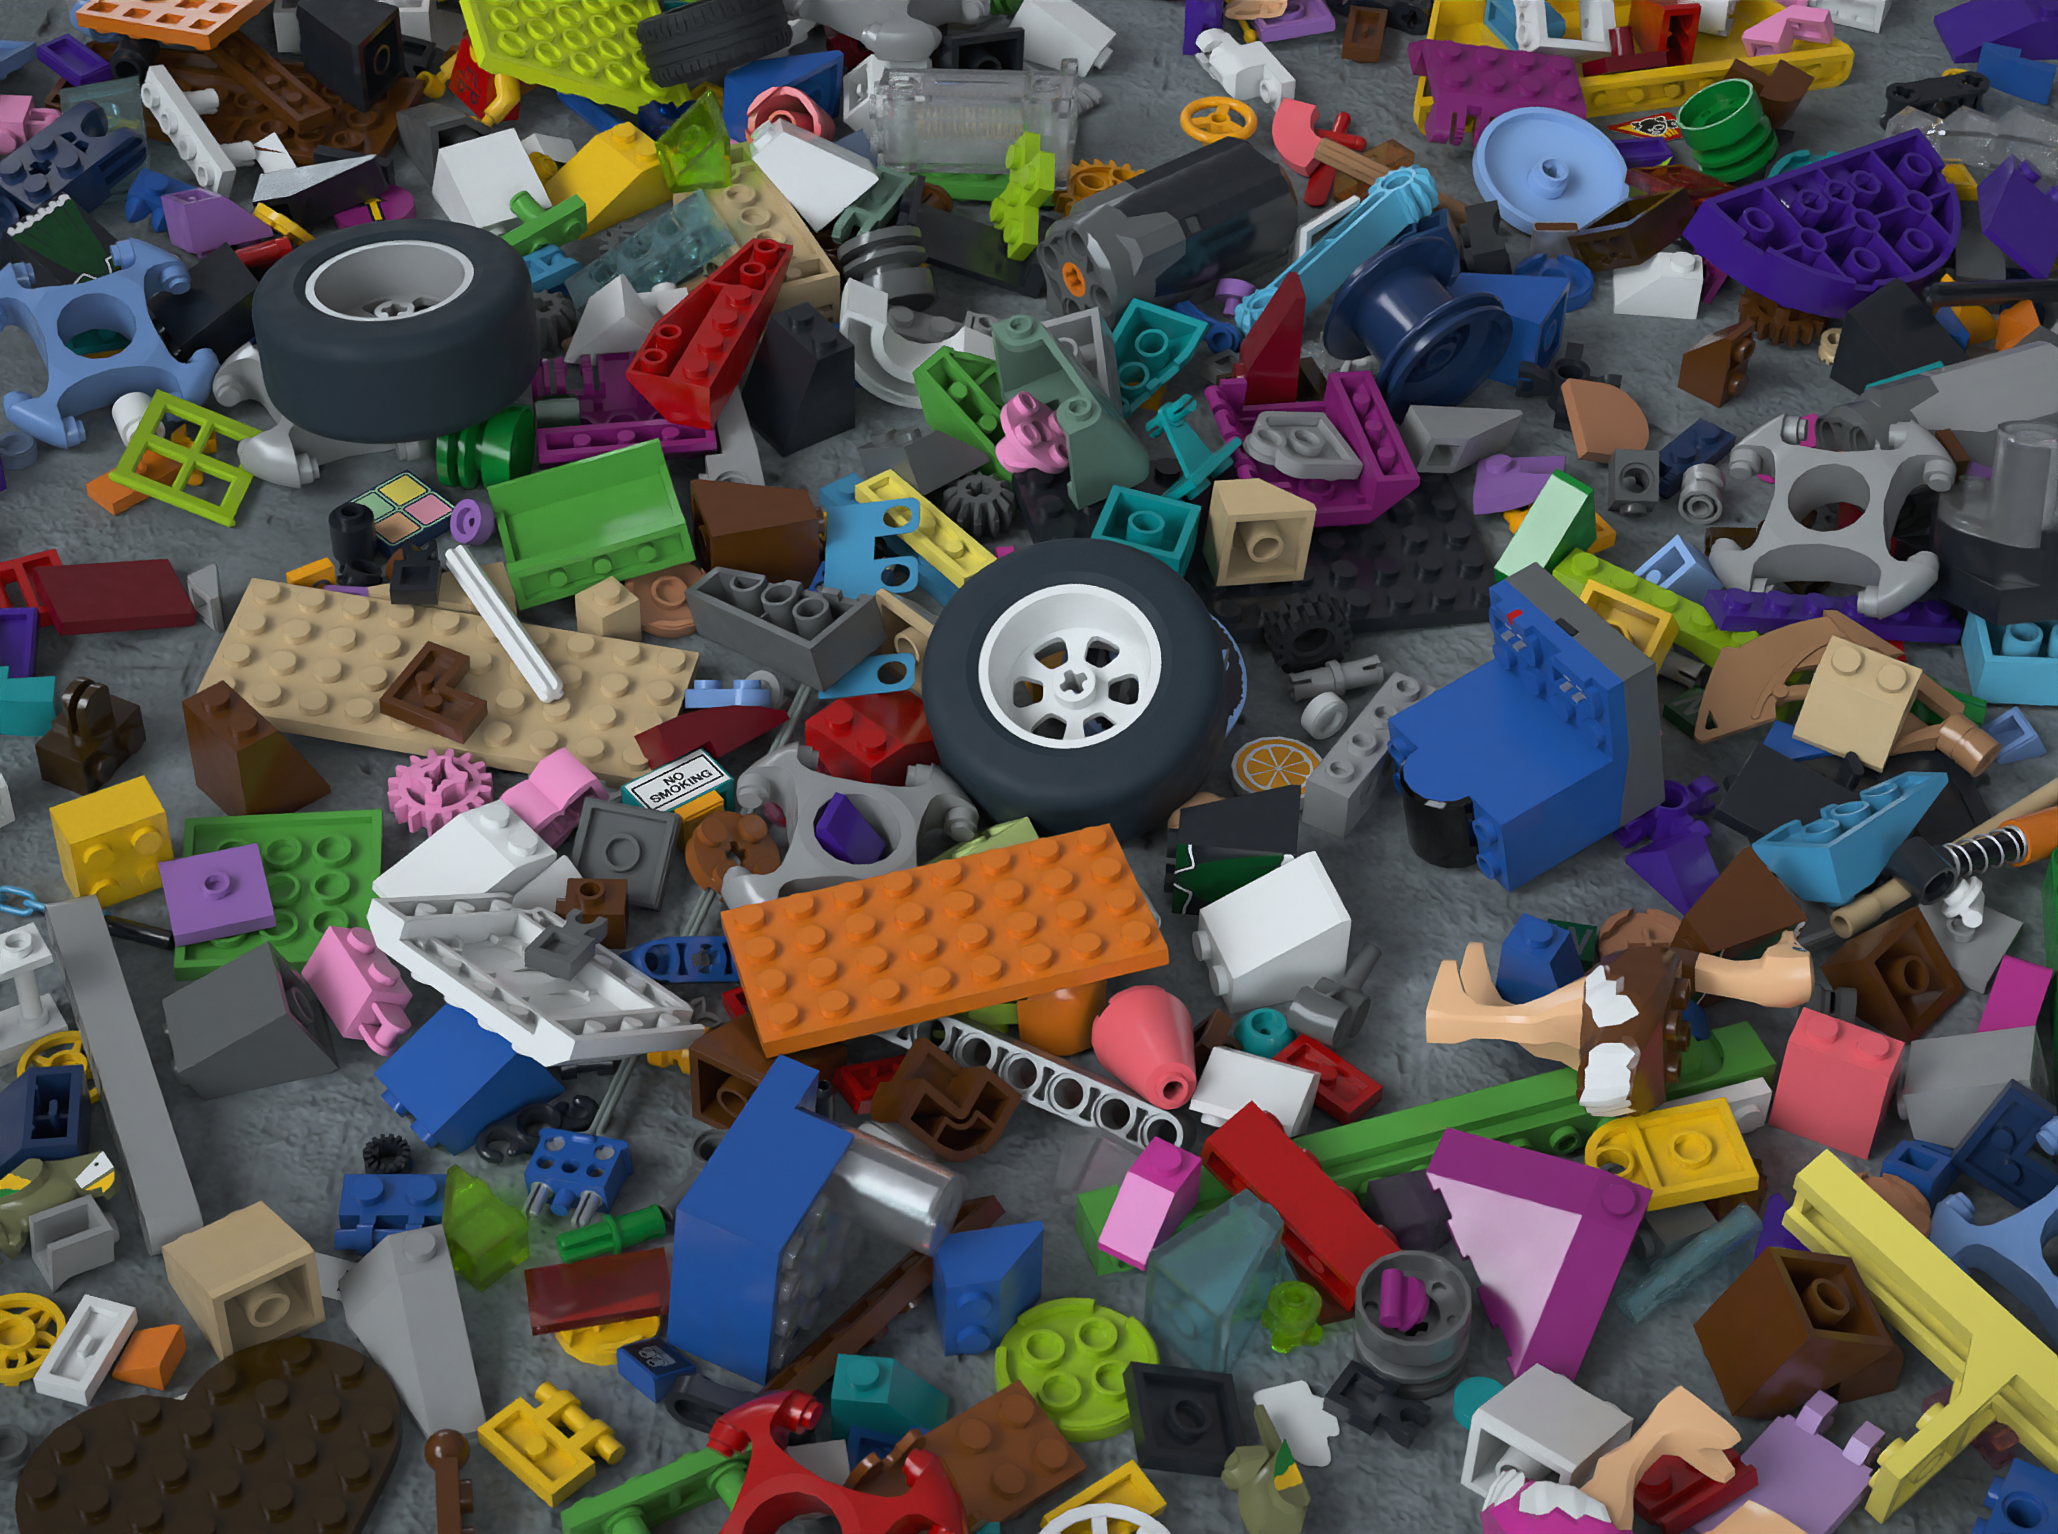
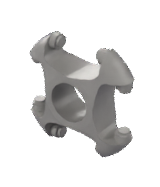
M782 0L785 7L784 12L787 13L789 21L807 19L826 25L861 41V43L865 44V48L874 51L875 57L878 60L899 62L920 61L929 58L932 52L939 47L942 40L941 32L936 28L937 26L950 22L978 24L985 21L991 8L990 0Z
M250 341L238 348L227 358L219 368L212 383V392L217 402L221 405L232 407L244 400H256L267 409L271 417L278 424L273 429L264 431L255 437L243 439L238 444L237 450L240 464L244 471L276 485L301 489V485L313 483L314 479L320 477L319 465L348 456L378 453L396 448L399 460L405 459L407 462L418 460L420 463L437 449V438L398 444H362L325 438L296 426L286 419L272 404L265 388L257 344L252 345Z
M1785 413L1759 426L1732 448L1729 462L1730 475L1739 480H1747L1757 474L1772 476L1775 478V492L1758 538L1750 548L1742 550L1735 541L1727 538L1717 539L1712 545L1708 559L1717 578L1727 590L1739 588L1748 592L1768 593L1769 591L1776 590L1775 585L1772 584L1791 581H1829L1866 587V590L1859 592L1857 600L1858 614L1883 620L1914 603L1936 583L1940 565L1936 554L1921 551L1916 553V555L1910 556L1907 561H1897L1890 556L1891 537L1907 495L1914 488L1922 484H1927L1932 490L1939 492L1948 491L1954 484L1957 467L1936 437L1911 419L1910 422H1897V424L1890 425L1889 446H1894V450L1834 452L1800 446L1801 441H1806L1808 437V419H1802L1801 416H1788ZM1845 502L1858 505L1865 510V513L1854 524L1837 531L1820 532L1808 529L1800 524L1812 510L1829 503Z
M799 741L768 753L751 765L738 778L736 790L738 803L743 807L757 808L767 802H774L782 808L786 818L789 850L784 861L775 872L767 875L752 874L748 869L740 866L729 868L723 877L721 894L730 910L747 904H757L796 893H805L836 886L844 882H853L888 874L893 871L917 867L916 849L927 831L935 828L943 829L955 841L968 842L974 838L977 832L979 814L969 796L959 784L934 763H931V766L916 764V766L909 765L905 787L862 783L816 772L819 751L812 750L813 747L799 745ZM835 792L843 794L848 798L886 844L884 860L873 864H850L834 858L822 849L815 837L816 826Z

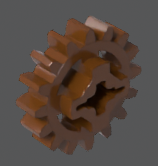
M1747 287L1745 294H1741L1738 321L1742 322L1750 319L1756 322L1754 332H1758L1757 340L1759 341L1768 337L1775 346L1787 341L1790 347H1795L1798 340L1808 345L1811 344L1812 337L1820 339L1823 330L1827 329L1829 317L1806 313L1794 308H1784L1777 304L1776 301L1768 299Z

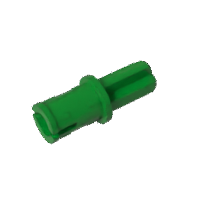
M653 1204L649 1207L613 1218L610 1214H605L602 1216L601 1222L561 1233L556 1237V1247L561 1260L565 1264H572L609 1252L613 1256L621 1255V1249L657 1238H664L666 1228L657 1204Z

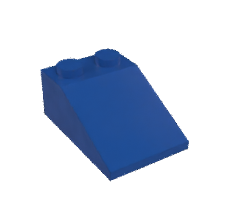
M834 50L755 60L725 75L721 136L731 138L739 143L747 141L745 129H747L749 116H746L748 108L760 93L771 87L789 86L797 88L811 97L832 119L838 117L844 53Z

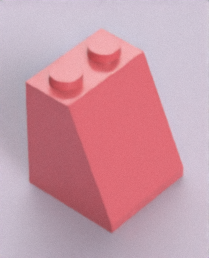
M1804 1007L1787 1043L1768 1125L1868 1160L1899 1086L1905 1042Z

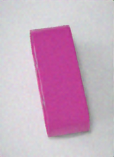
M2004 954L1977 1033L2036 1025L2054 969Z

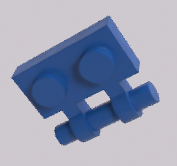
M344 1174L339 1209L341 1229L335 1230V1250H356L357 1256H366L390 1234L439 1224L443 1225L445 1233V1229H448L453 1193L452 1175Z

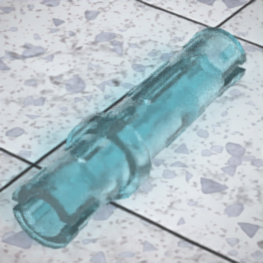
M1741 1202L1725 1217L1702 1232L1665 1261L1659 1258L1652 1263L1649 1273L1614 1297L1617 1306L1631 1323L1637 1325L1670 1298L1679 1299L1686 1293L1685 1287L1722 1261L1747 1240L1762 1232L1764 1228L1760 1219L1747 1204L1745 1205L1744 1202Z

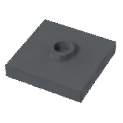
M585 797L570 861L583 878L627 879L630 907L661 912L683 818L680 814Z

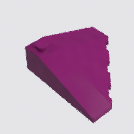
M1446 1127L1427 1168L1425 1177L1432 1193L1441 1192L1452 1218L1447 1220L1446 1225L1461 1260L1470 1259L1482 1286L1476 1289V1294L1492 1330L1500 1327L1512 1355L1506 1359L1514 1380H1516L1538 1363L1555 1374L1564 1375L1574 1383L1644 1220L1653 1190L1603 1169Z

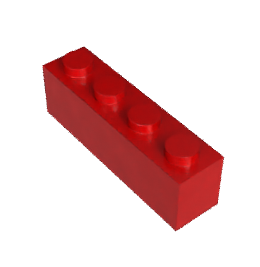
M1252 1100L1206 1139L1199 1155L1202 1158V1165L1350 1313L1355 1308L1356 1287L1364 1270L1378 1258L1402 1251L1394 1234L1381 1224L1376 1225L1361 1210L1360 1203L1355 1195L1347 1188L1337 1186L1322 1171V1166L1316 1156L1305 1148H1299L1285 1134L1278 1118L1269 1111H1262Z

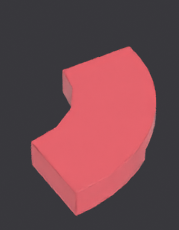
M1284 98L1273 119V141L1280 158L1291 170L1300 175L1310 177L1321 163L1314 158V152L1322 139L1314 133V125L1320 115L1316 105Z

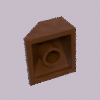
M1919 907L1910 908L1847 941L1820 967L1833 990L1839 986L1856 988V1017L1887 1036L1905 1042V1045L1915 1041L1965 991Z

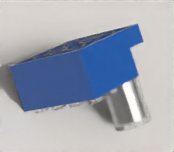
M781 1054L676 1208L667 1333L668 1344L762 1386L768 1383L776 1368L783 1370L789 1364L797 1341L795 1337L801 1328L809 1330L813 1325L820 1310V1297L825 1289L833 1291L839 1283L845 1268V1261L841 1260V1256L854 1224L933 1257L940 1250L953 1227L967 1187V1176L850 1125L841 1124L815 1113L819 1070Z

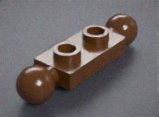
M445 1428L438 1430L429 1437L424 1448L425 1460L428 1466L435 1471L438 1534H475L474 1526L464 1527L463 1514L474 1513L471 1478L460 1479V1470L466 1465L470 1456L469 1442L461 1432L455 1429Z

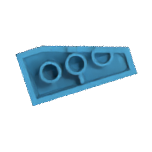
M1907 771L1861 791V801H1852L1841 805L1833 803L1821 808V819L1802 826L1801 821L1796 819L1781 825L1754 842L1752 848L1760 859L1803 901L1825 902V905L1828 907L1849 904L1855 899L1854 895L1875 881L1887 865L1892 854L1902 845L1949 782L1947 773Z

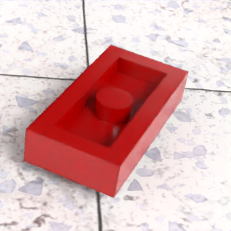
M1304 1034L1272 1058V1060L1321 1073L1314 1104L1343 1125L1354 1123L1381 1101L1382 1085L1317 1040Z

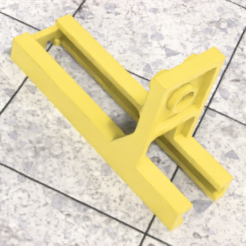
M1828 1149L1823 1151L1796 1175L1793 1188L1797 1193L1793 1206L1784 1214L1782 1225L1811 1252L1852 1257L1877 1312L1953 1381L1949 1404L1944 1407L1940 1402L1935 1403L1919 1419L1916 1424V1428L1919 1431L1911 1439L1905 1442L1899 1437L1881 1453L1877 1459V1463L1881 1467L1868 1482L1872 1491L1865 1510L1882 1525L1995 1420L2050 1471L2058 1475V1356Z

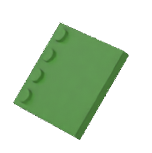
M370 809L185 818L182 858L258 843L275 915L276 927L180 947L175 945L174 972L176 981L198 980L267 941L302 975V970L329 925L350 929L361 927L372 932L367 920V914L372 898H380L372 890L373 881L383 874V810Z

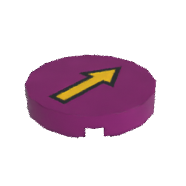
M388 185V191L335 214L336 226L340 230L376 221L416 218L414 197L404 188Z

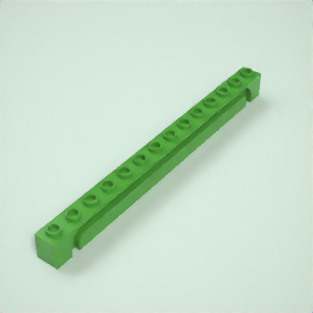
M1748 1020L1712 1029L1709 1039L1697 1041L1691 1035L1688 1052H1681L1682 1069L1679 1083H1670L1665 1102L1761 1077L1764 1078L1771 1088L1776 1062ZM1566 1067L1291 1140L1299 1148H1305L1312 1152L1319 1160L1322 1171L1337 1186H1343L1350 1190L1358 1199L1361 1207L1365 1205L1373 1206L1387 1199L1429 1190L1430 1186L1425 1174L1446 1127L1552 1156L1568 1154L1575 1149L1586 1147L1589 1138L1599 1127L1619 1117L1592 1116L1591 1113H1586L1584 1106L1579 1105L1575 1094L1577 1090V1071L1571 1067ZM1202 1165L1198 1202L1152 1262L1166 1258H1178L1188 1252L1215 1245H1227L1237 1239L1268 1231ZM1118 1184L1077 1195L1075 1229L1097 1276L1117 1271L1126 1272L1135 1268L1097 1249L1098 1240L1120 1191Z

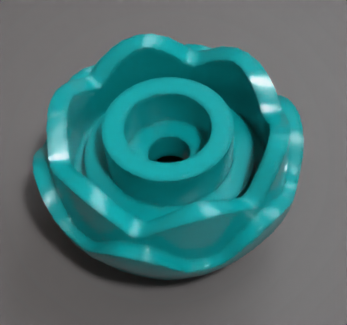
M1270 1008L1256 1009L1244 1015L1235 1026L1233 1033L1235 1039L1242 1045L1243 1052L1272 1059L1297 1039L1296 1031L1288 1028L1286 1025L1287 1017L1281 1012Z

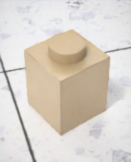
M613 576L575 594L577 632L634 642L642 641L640 600Z

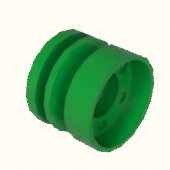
M1733 78L1723 80L1703 88L1692 95L1681 106L1676 115L1677 126L1686 144L1692 148L1693 158L1699 164L1702 176L1709 182L1721 184L1749 176L1762 168L1775 155L1779 147L1778 136L1775 130L1771 128L1769 118L1763 114V106L1754 86L1746 79Z
M513 402L500 413L481 423L449 435L438 437L436 465L440 483L444 487L456 488L461 485L466 490H474L482 480L484 488L487 490L488 486L530 475L536 440L533 409L528 404Z

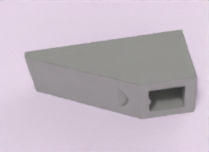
M1410 405L1400 427L1399 434L1417 472L1454 473L1478 462V459L1487 458L1508 448L1523 416V412L1513 409Z

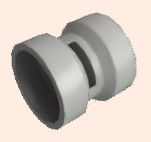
M1697 464L1688 468L1683 474L1682 492L1678 509L1685 520L1693 524L1704 525L1710 524L1720 517L1723 508L1726 478L1719 468L1710 464Z

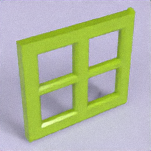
M157 389L115 471L109 472L108 477L115 483L226 527L236 526L234 518L254 475L244 471L241 464L237 468L202 453L213 431L237 441L255 437L263 431ZM166 412L202 426L191 449L154 435ZM146 450L183 464L172 487L135 473ZM194 469L231 483L220 506L183 492Z

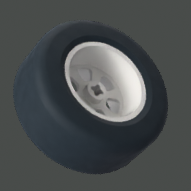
M1095 538L1055 539L1036 543L1000 557L972 576L953 595L932 629L923 659L921 676L922 701L942 767L969 796L978 814L993 826L1028 817L1038 837L1047 838L1082 830L1086 827H1096L1110 823L1119 843L1135 838L1168 820L1176 809L1185 804L1199 791L1213 770L1224 743L1229 717V695L1221 644L1213 619L1201 598L1178 572L1149 553L1129 545ZM1088 648L1105 649L1119 654L1102 668L1093 666L1085 661ZM1064 650L1068 652V661L1055 669H1048L1039 662L1052 654ZM1127 678H1135L1139 681V694L1136 703L1127 705L1109 699V687L1111 684ZM1019 681H1028L1043 686V699L1026 707H1016L1013 699L1015 684ZM1103 716L1114 724L1108 730L1085 737L1084 725L1096 717ZM1048 718H1056L1067 725L1063 740L1033 734V731Z

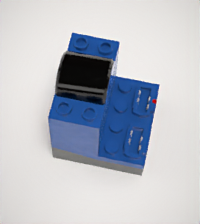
M1536 561L1489 587L1491 604L1489 621L1494 633L1495 644L1492 650L1495 658L1387 719L1390 734L1387 746L1393 758L1395 769L1392 780L1396 790L1403 798L1408 840L1416 855L1429 864L1447 869L1465 868L1478 863L1480 870L1488 879H1496L1509 893L1665 802L1656 663Z

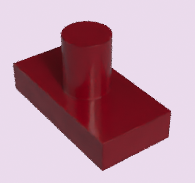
M1624 26L1608 30L1612 56L1582 63L1583 77L1657 69L1668 66L1666 51L1635 54L1631 26Z

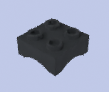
M1493 200L1466 206L1467 223L1460 224L1468 273L1511 275L1512 268L1509 253L1506 252L1504 239L1498 236L1501 221L1498 201Z

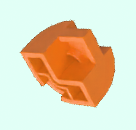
M1107 979L1018 999L1017 1016L1020 1041L1055 1056L1073 1055L1092 1047L1093 1022L1097 1014L1100 1017L1107 1008Z

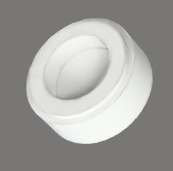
M1322 693L1315 697L1305 708L1301 718V725L1315 739L1328 738L1343 726L1347 718L1348 706L1335 693Z

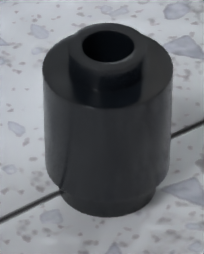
M124 34L110 61L114 77L127 85H134L145 80L149 66H153L159 57L160 46L158 41L148 38L132 39Z
M356 502L344 503L335 508L330 513L328 521L333 556L340 566L346 565L349 558H363L374 562V557L378 552L373 511L369 507Z

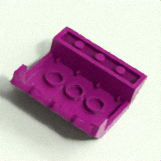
M1370 370L1329 373L1324 401L1244 405L1247 388L1245 378L1220 379L1219 386L1211 385L1204 391L1211 411L1215 414L1214 418L1222 438L1226 441L1225 444L1235 437H1238L1242 442L1230 455L1234 461V466L1237 468L1239 479L1259 478L1313 503L1317 509L1314 527L1369 524L1419 486L1420 477ZM1262 412H1324L1364 466L1358 479L1328 481L1325 479L1294 478L1284 474L1274 465L1259 462L1249 456L1243 448V443L1246 436L1252 433L1255 422Z

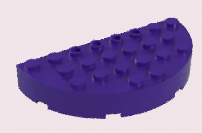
M1915 128L1705 199L1682 235L1693 245L1695 252L1699 256L1708 259L1731 278L1764 297L1776 301L1780 306L1824 317L1845 319L1846 311L1895 278L1904 281L1919 298L1924 288L1929 286L1957 245L1961 229V211L1955 185L1947 183L1942 173L1945 167L1944 162L1919 128Z

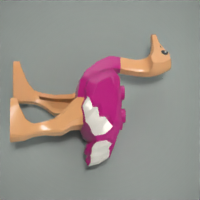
M1676 1386L1657 1404L1646 1422L1629 1441L1599 1458L1593 1478L1580 1489L1575 1486L1560 1485L1551 1481L1535 1482L1532 1478H1527L1523 1471L1518 1472L1516 1469L1504 1470L1488 1489L1482 1511L1480 1512L1483 1534H1634V1491L1649 1467L1662 1455L1679 1456L1713 1480L1726 1483L1735 1476V1469L1723 1450L1732 1448L1741 1441L1740 1434L1730 1423L1684 1387ZM1748 1500L1713 1530L1702 1534H1807V1532L1776 1512Z

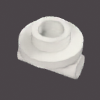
M1976 876L1966 880L1962 877L1957 878L1953 888L1942 898L1944 904L1941 912L1947 918H1953L1959 914L1962 916V921L1967 927H1978L1983 920L1985 895L1981 890L1982 881Z

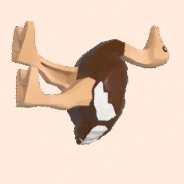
M1788 930L1782 933L1781 939L1776 945L1767 948L1761 958L1753 960L1733 961L1679 947L1665 948L1660 945L1636 947L1612 952L1602 957L1600 962L1589 969L1583 977L1544 997L1515 1005L1503 1000L1490 977L1483 943L1469 941L1460 973L1457 960L1443 959L1426 1009L1427 1043L1456 1044L1474 1038L1502 1039L1517 1042L1535 1057L1561 1061L1577 1071V1090L1575 1094L1579 1105L1584 1106L1586 1113H1591L1592 1116L1638 1117L1654 1111L1665 1103L1670 1083H1679L1682 1069L1681 1052H1688L1691 1042V1021L1683 1020V1010L1688 1009L1690 992L1696 991L1757 1003L1765 1007L1792 1008L1810 1001L1815 984L1814 966L1811 953L1797 942L1794 931Z

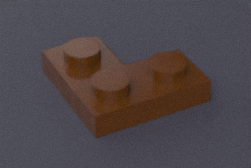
M430 641L423 646L379 699L380 713L464 744L485 719L488 715L486 700L455 689L470 671V657Z

